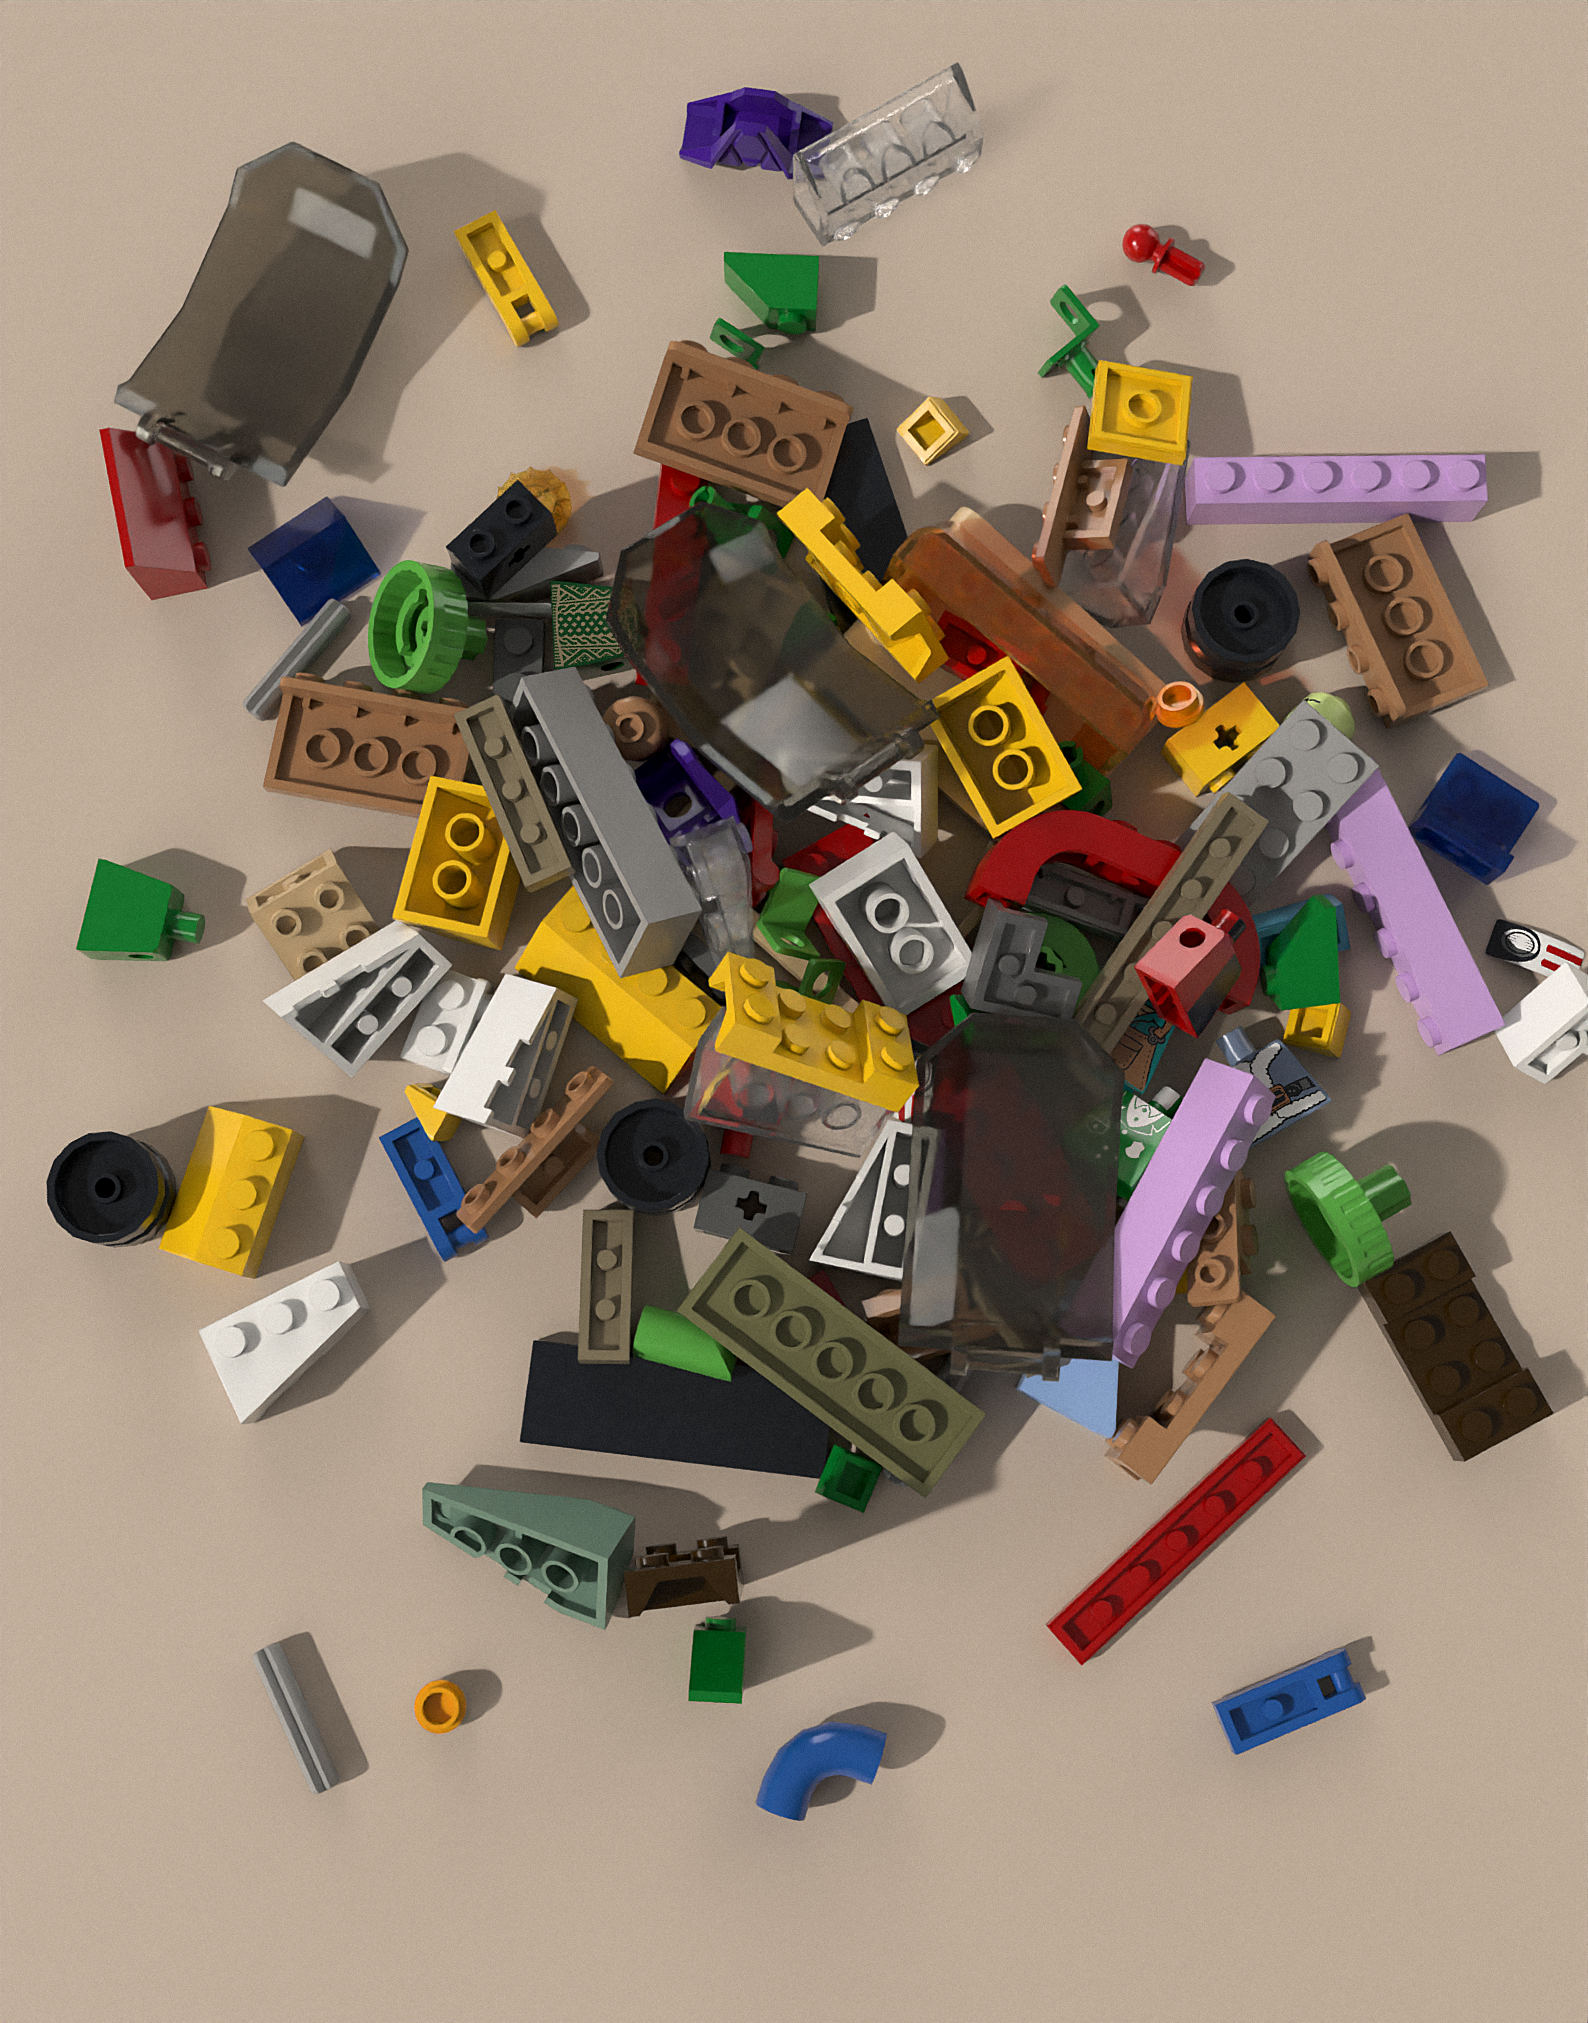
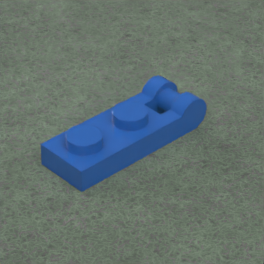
M418 1117L379 1137L444 1262L458 1256L457 1250L471 1242L478 1245L490 1238L485 1226L476 1234L464 1223L450 1232L446 1231L441 1220L461 1208V1202L466 1195V1191L440 1141L433 1142L428 1137Z
M1338 1648L1331 1650L1310 1662L1211 1702L1232 1753L1238 1755L1363 1702L1366 1696L1360 1682L1354 1683L1348 1666L1352 1663L1346 1649ZM1329 1675L1335 1690L1323 1696L1317 1680Z

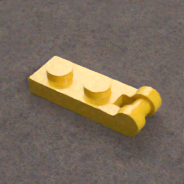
M496 210L454 231L457 243L505 324L516 347L529 342V336L542 329L548 332L559 326L551 305ZM530 302L534 312L519 318L515 309Z

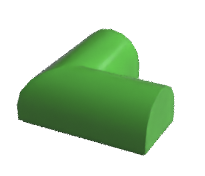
M645 1305L635 1335L633 1356L731 1382L738 1359L735 1354L682 1314Z

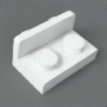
M448 970L424 996L400 1057L403 1060L450 1077L493 998L494 987L491 983L480 977L476 980Z

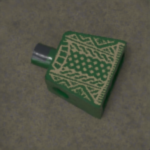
M550 581L554 670L576 667L582 681L635 668L634 644L640 642L643 614H633L629 590L619 587Z

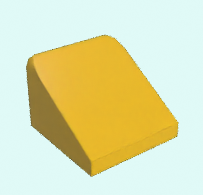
M929 396L896 429L924 465L927 466L961 442L969 434L967 428L945 401Z
M1341 1002L1338 1004L1291 1009L1283 1043L1326 1056L1340 1058L1351 1018V1011Z
M430 1083L407 1085L404 1092L428 1137L433 1142L450 1140L455 1134L462 1118L433 1108L442 1090Z

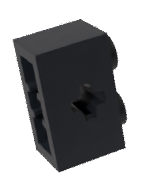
M517 480L446 546L454 568L489 600L553 540L558 533L552 512Z

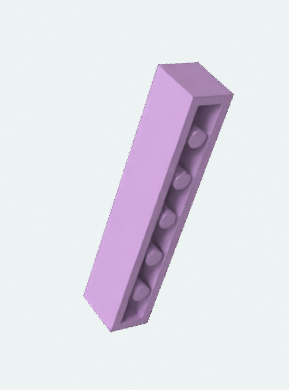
M1485 454L1194 457L1185 477L1186 525L1384 523L1406 513L1409 514L1412 522H1472L1488 501Z
M1377 768L1326 823L1325 827L1333 841L1330 848L1336 864L1342 870L1347 869L1354 884L1352 894L1355 903L1362 913L1369 914L1376 928V931H1374L1375 943L1385 958L1390 957L1398 973L1395 978L1397 988L1406 1002H1412L1420 1018L1417 1022L1419 1033L1426 1045L1430 1048L1434 1047L1439 1056L1491 1033L1506 1024Z
M1207 1058L1204 1059L1061 1327L1063 1331L1086 1347L1133 1369L1140 1354L1149 1346L1151 1333L1164 1309L1172 1302L1176 1286L1188 1263L1198 1253L1200 1241L1213 1216L1220 1211L1224 1195L1236 1172L1244 1165L1248 1150L1257 1132L1270 1116L1272 1104L1276 1096L1255 1075Z

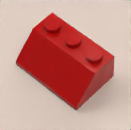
M110 427L99 429L126 570L151 600L208 589L205 571H210L212 566L205 542H199L196 527L203 525V518L197 498L190 497L188 482L194 481V472L188 453H180L169 436Z

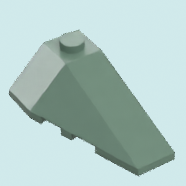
M433 1482L425 1484L422 1488L424 1526L474 1558L485 1554L507 1570L504 1575L506 1579L517 1586L524 1579L548 1596L544 1603L559 1613L598 1628L606 1629L625 1579L624 1571L629 1567L634 1553L636 1516L590 1499Z

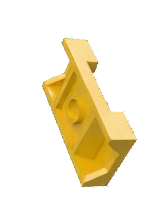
M806 488L777 512L783 523L809 550L805 560L917 684L921 683L949 659L939 642L945 637V634L929 615L932 612L930 607L915 589L912 588L905 593L893 579L882 586L870 571H866L864 574L861 572L864 566L855 552L860 547V544L851 531L843 524L846 519L828 497L820 502Z
M729 951L709 978V987L725 992L727 1011L715 1041L716 1052L897 1113L919 1087L907 1017L894 1008L882 1007L862 1000L853 1013L845 1011L837 1005L825 1004L800 995L792 989L777 987L773 967L765 965L760 960L748 959Z

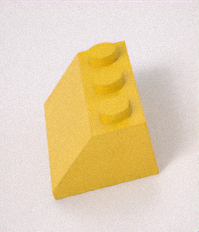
M1009 656L920 706L993 839L1003 837L1020 823L1047 812L1083 789Z
M430 775L392 918L455 941L502 951L521 879L517 866L484 787Z
M209 1106L158 1249L233 1274L256 1279L305 1136L292 1129L257 1118Z

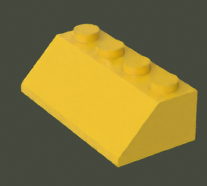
M574 885L541 921L514 967L527 980L558 988L577 998L578 1001L572 1018L663 1095L666 1094L706 1047L707 1037L714 1038L719 1032L726 1014V1010L672 965L620 978Z

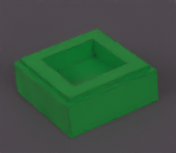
M834 1444L815 1493L864 1513L883 1466Z

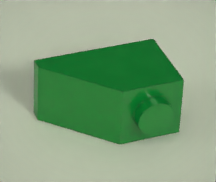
M724 252L725 283L769 329H779L783 333L792 335L801 334L806 330L816 331L819 256Z
M1322 894L1313 895L1266 949L1267 966H1261L1260 968L1261 987L1263 994L1269 996L1281 1011L1340 1003L1336 907Z
M708 1616L705 1617V1625H695L688 1701L742 1704L747 1627H736V1618Z

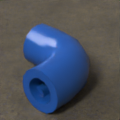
M833 1721L801 1730L778 1749L763 1776L755 1801L756 1805L780 1817L803 1821L806 1818L811 1798L817 1785L825 1778L841 1775L872 1785L882 1758L887 1733L863 1725Z

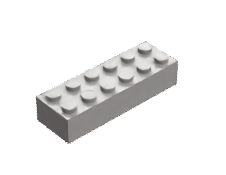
M576 667L521 677L509 709V715L576 870V873L569 875L619 977L624 978L673 965L702 912L700 898L696 889L690 886L679 866V859L675 849L667 843L662 834L653 807L646 803L639 790L632 767L625 763L617 748L613 730L608 724L604 723L595 705L592 690L583 683Z

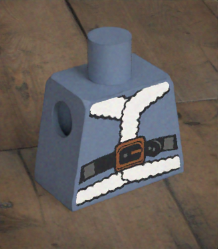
M1239 1026L1216 1040L1230 1067L1255 1075L1276 1096L1268 1120L1261 1125L1249 1149L1332 1101L1323 1088L1279 1039L1256 1051L1242 1026Z

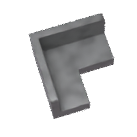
M988 898L961 989V993L970 1008L1068 1031L1082 982L1077 977L1035 967L1048 925V921L1044 917L1007 909L1000 900Z

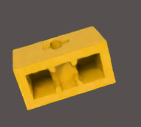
M1243 682L1203 712L1197 721L1185 726L1170 737L1160 753L1196 797L1208 788L1215 794L1223 789L1236 775L1233 769L1246 759L1249 761L1280 725L1245 682ZM1227 738L1232 744L1231 747L1224 746L1218 749L1214 743L1216 740L1222 742Z

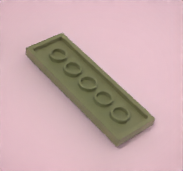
M740 1227L737 1228L677 1308L680 1314L925 1499L987 1415Z

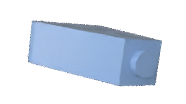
M1086 1277L1083 1283L1077 1280L1069 1283L1052 1316L1055 1324L1075 1350L1069 1365L1029 1378L1023 1372L1015 1390L1094 1433L1111 1439L1116 1430L1119 1362L1086 1347L1061 1329L1088 1279Z

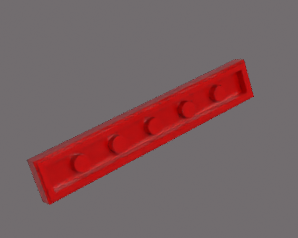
M1267 1417L1045 1625L1082 1666L1303 1460L1306 1455L1271 1417Z

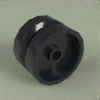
M1241 559L1221 564L1207 573L1196 588L1192 600L1185 610L1181 626L1185 652L1195 667L1212 679L1238 683L1258 678L1271 670L1296 634L1300 617L1296 591L1286 576L1268 563Z
M659 1099L633 1102L615 1113L602 1130L597 1148L599 1174L611 1194L629 1209L634 1210V1212L650 1216L676 1213L693 1203L703 1190L708 1169L711 1168L708 1140L696 1118L678 1104ZM651 1148H654L657 1153L662 1150L664 1155L662 1162L656 1166L647 1164L648 1160L645 1153Z
M112 1131L88 1133L70 1142L54 1159L46 1181L47 1204L56 1223L72 1237L113 1248L136 1246L154 1237L169 1220L176 1200V1178L167 1159L151 1145ZM115 1190L113 1195L109 1197V1192H113Z

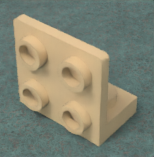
M331 848L246 899L251 917L294 981L381 930L349 882Z

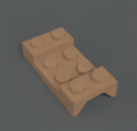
M1241 1291L1242 1298L1239 1303L1204 1306L1196 1317L1201 1326L1194 1335L1210 1348H1207L1205 1351L1200 1348L1191 1357L1182 1371L1188 1378L1175 1392L1169 1389L1156 1404L1152 1411V1414L1157 1417L1156 1421L1150 1416L1134 1415L1128 1420L1123 1417L1116 1424V1430L1112 1438H1106L1105 1442L1111 1447L1104 1456L1136 1481L1142 1478L1149 1484H1153L1276 1316L1244 1291Z

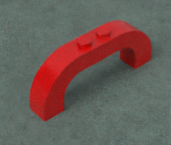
M1074 810L1046 812L1020 823L986 852L974 869L963 899L985 908L990 897L1000 900L1005 908L1018 911L1026 904L1039 868L1053 863L1075 866L1140 896L1151 899L1182 854V850L1173 842L1153 840L1137 832L1138 830L1135 826L1122 820H1109L1096 814ZM1228 881L1202 921L1211 924L1222 909H1226L1236 914L1246 925L1244 932L1233 944V948L1242 966L1241 976L1218 1009L1223 1013L1231 1015L1251 1004L1259 976L1260 946L1251 913L1237 890Z

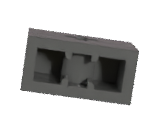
M724 1163L721 1164L720 1171L708 1169L693 1227L694 1230L729 1240L737 1228L740 1227L769 1250L792 1255L807 1198V1193L798 1191L799 1183L777 1176H770L769 1183L749 1179L750 1170ZM751 1195L759 1196L760 1205L766 1208L765 1214L756 1213L753 1221L746 1220L744 1210L738 1208L739 1201L748 1202Z

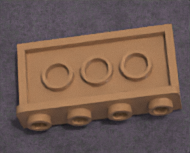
M670 341L633 454L780 507H785L806 488L822 502L846 426L851 419L854 408L845 403L841 396L833 392H815L799 386L795 379L787 375L773 374L771 376L753 369L749 362L741 358H722L707 352L703 345L695 341Z
M1408 513L1331 544L1324 540L1314 546L1307 562L1309 577L1316 588H1322L1329 603L1327 605L1329 620L1336 631H1342L1349 646L1347 648V657L1350 666L1356 674L1362 675L1369 690L1367 692V700L1370 709L1377 718H1382L1386 729L1481 692L1489 685Z
M296 673L295 678L281 677L279 688L283 692V697L263 783V788L267 792L419 818L430 775L467 783L471 756L454 718V714L468 708V704L451 698H440L439 703L422 701L419 695L399 689L392 690L391 695L372 692V687L355 681H345L343 686L325 684L323 678L309 673Z

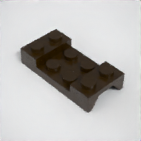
M1451 1231L1431 1238L1422 1246L1394 1260L1391 1268L1357 1286L1453 1461L1465 1462L1554 1414L1528 1367L1521 1368L1472 1281V1278L1476 1277Z
M727 1536L696 1540L697 1549L677 1552L676 1543L646 1546V1555L635 1557V1567L627 1568L624 1571L629 1617L640 1616L643 1611L717 1601H726L729 1605L740 1603L744 1581L739 1544L728 1545Z

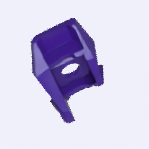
M744 87L733 92L687 103V118L679 156L680 159L712 169L719 160L721 164L740 166L742 162L746 166L757 167L761 164L760 167L763 170L783 171L788 180L824 178L833 122L776 91Z
M676 739L671 744H666L661 753L634 770L639 790L646 803L653 807L657 816L658 826L667 843L675 849L683 874L692 882L698 883L739 854L747 845L737 800L705 770L694 749L687 742ZM685 796L692 800V806L685 815L678 818L666 815V807L674 798Z

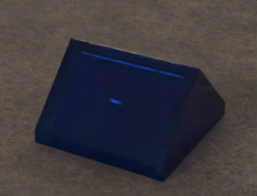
M328 496L247 548L301 627L311 621L329 599L333 598L340 602L381 574L346 517Z

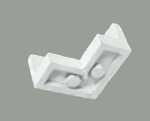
M1565 962L1502 1017L1506 1025L1494 1032L1515 1068L1546 1084L1582 1053L1588 1055L1587 974Z

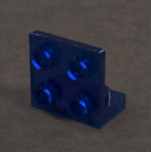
M1457 753L1407 827L1413 838L1485 885H1489L1504 874L1513 861L1514 856L1510 852L1539 809V803L1464 754Z

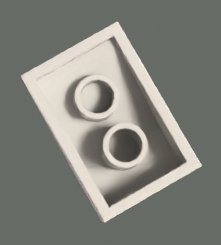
M894 831L809 884L834 928L885 1006L908 1015L965 978L972 952L911 848Z

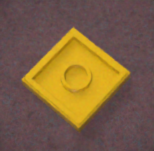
M1099 360L1095 370L1087 449L1182 466L1187 452L1193 376Z

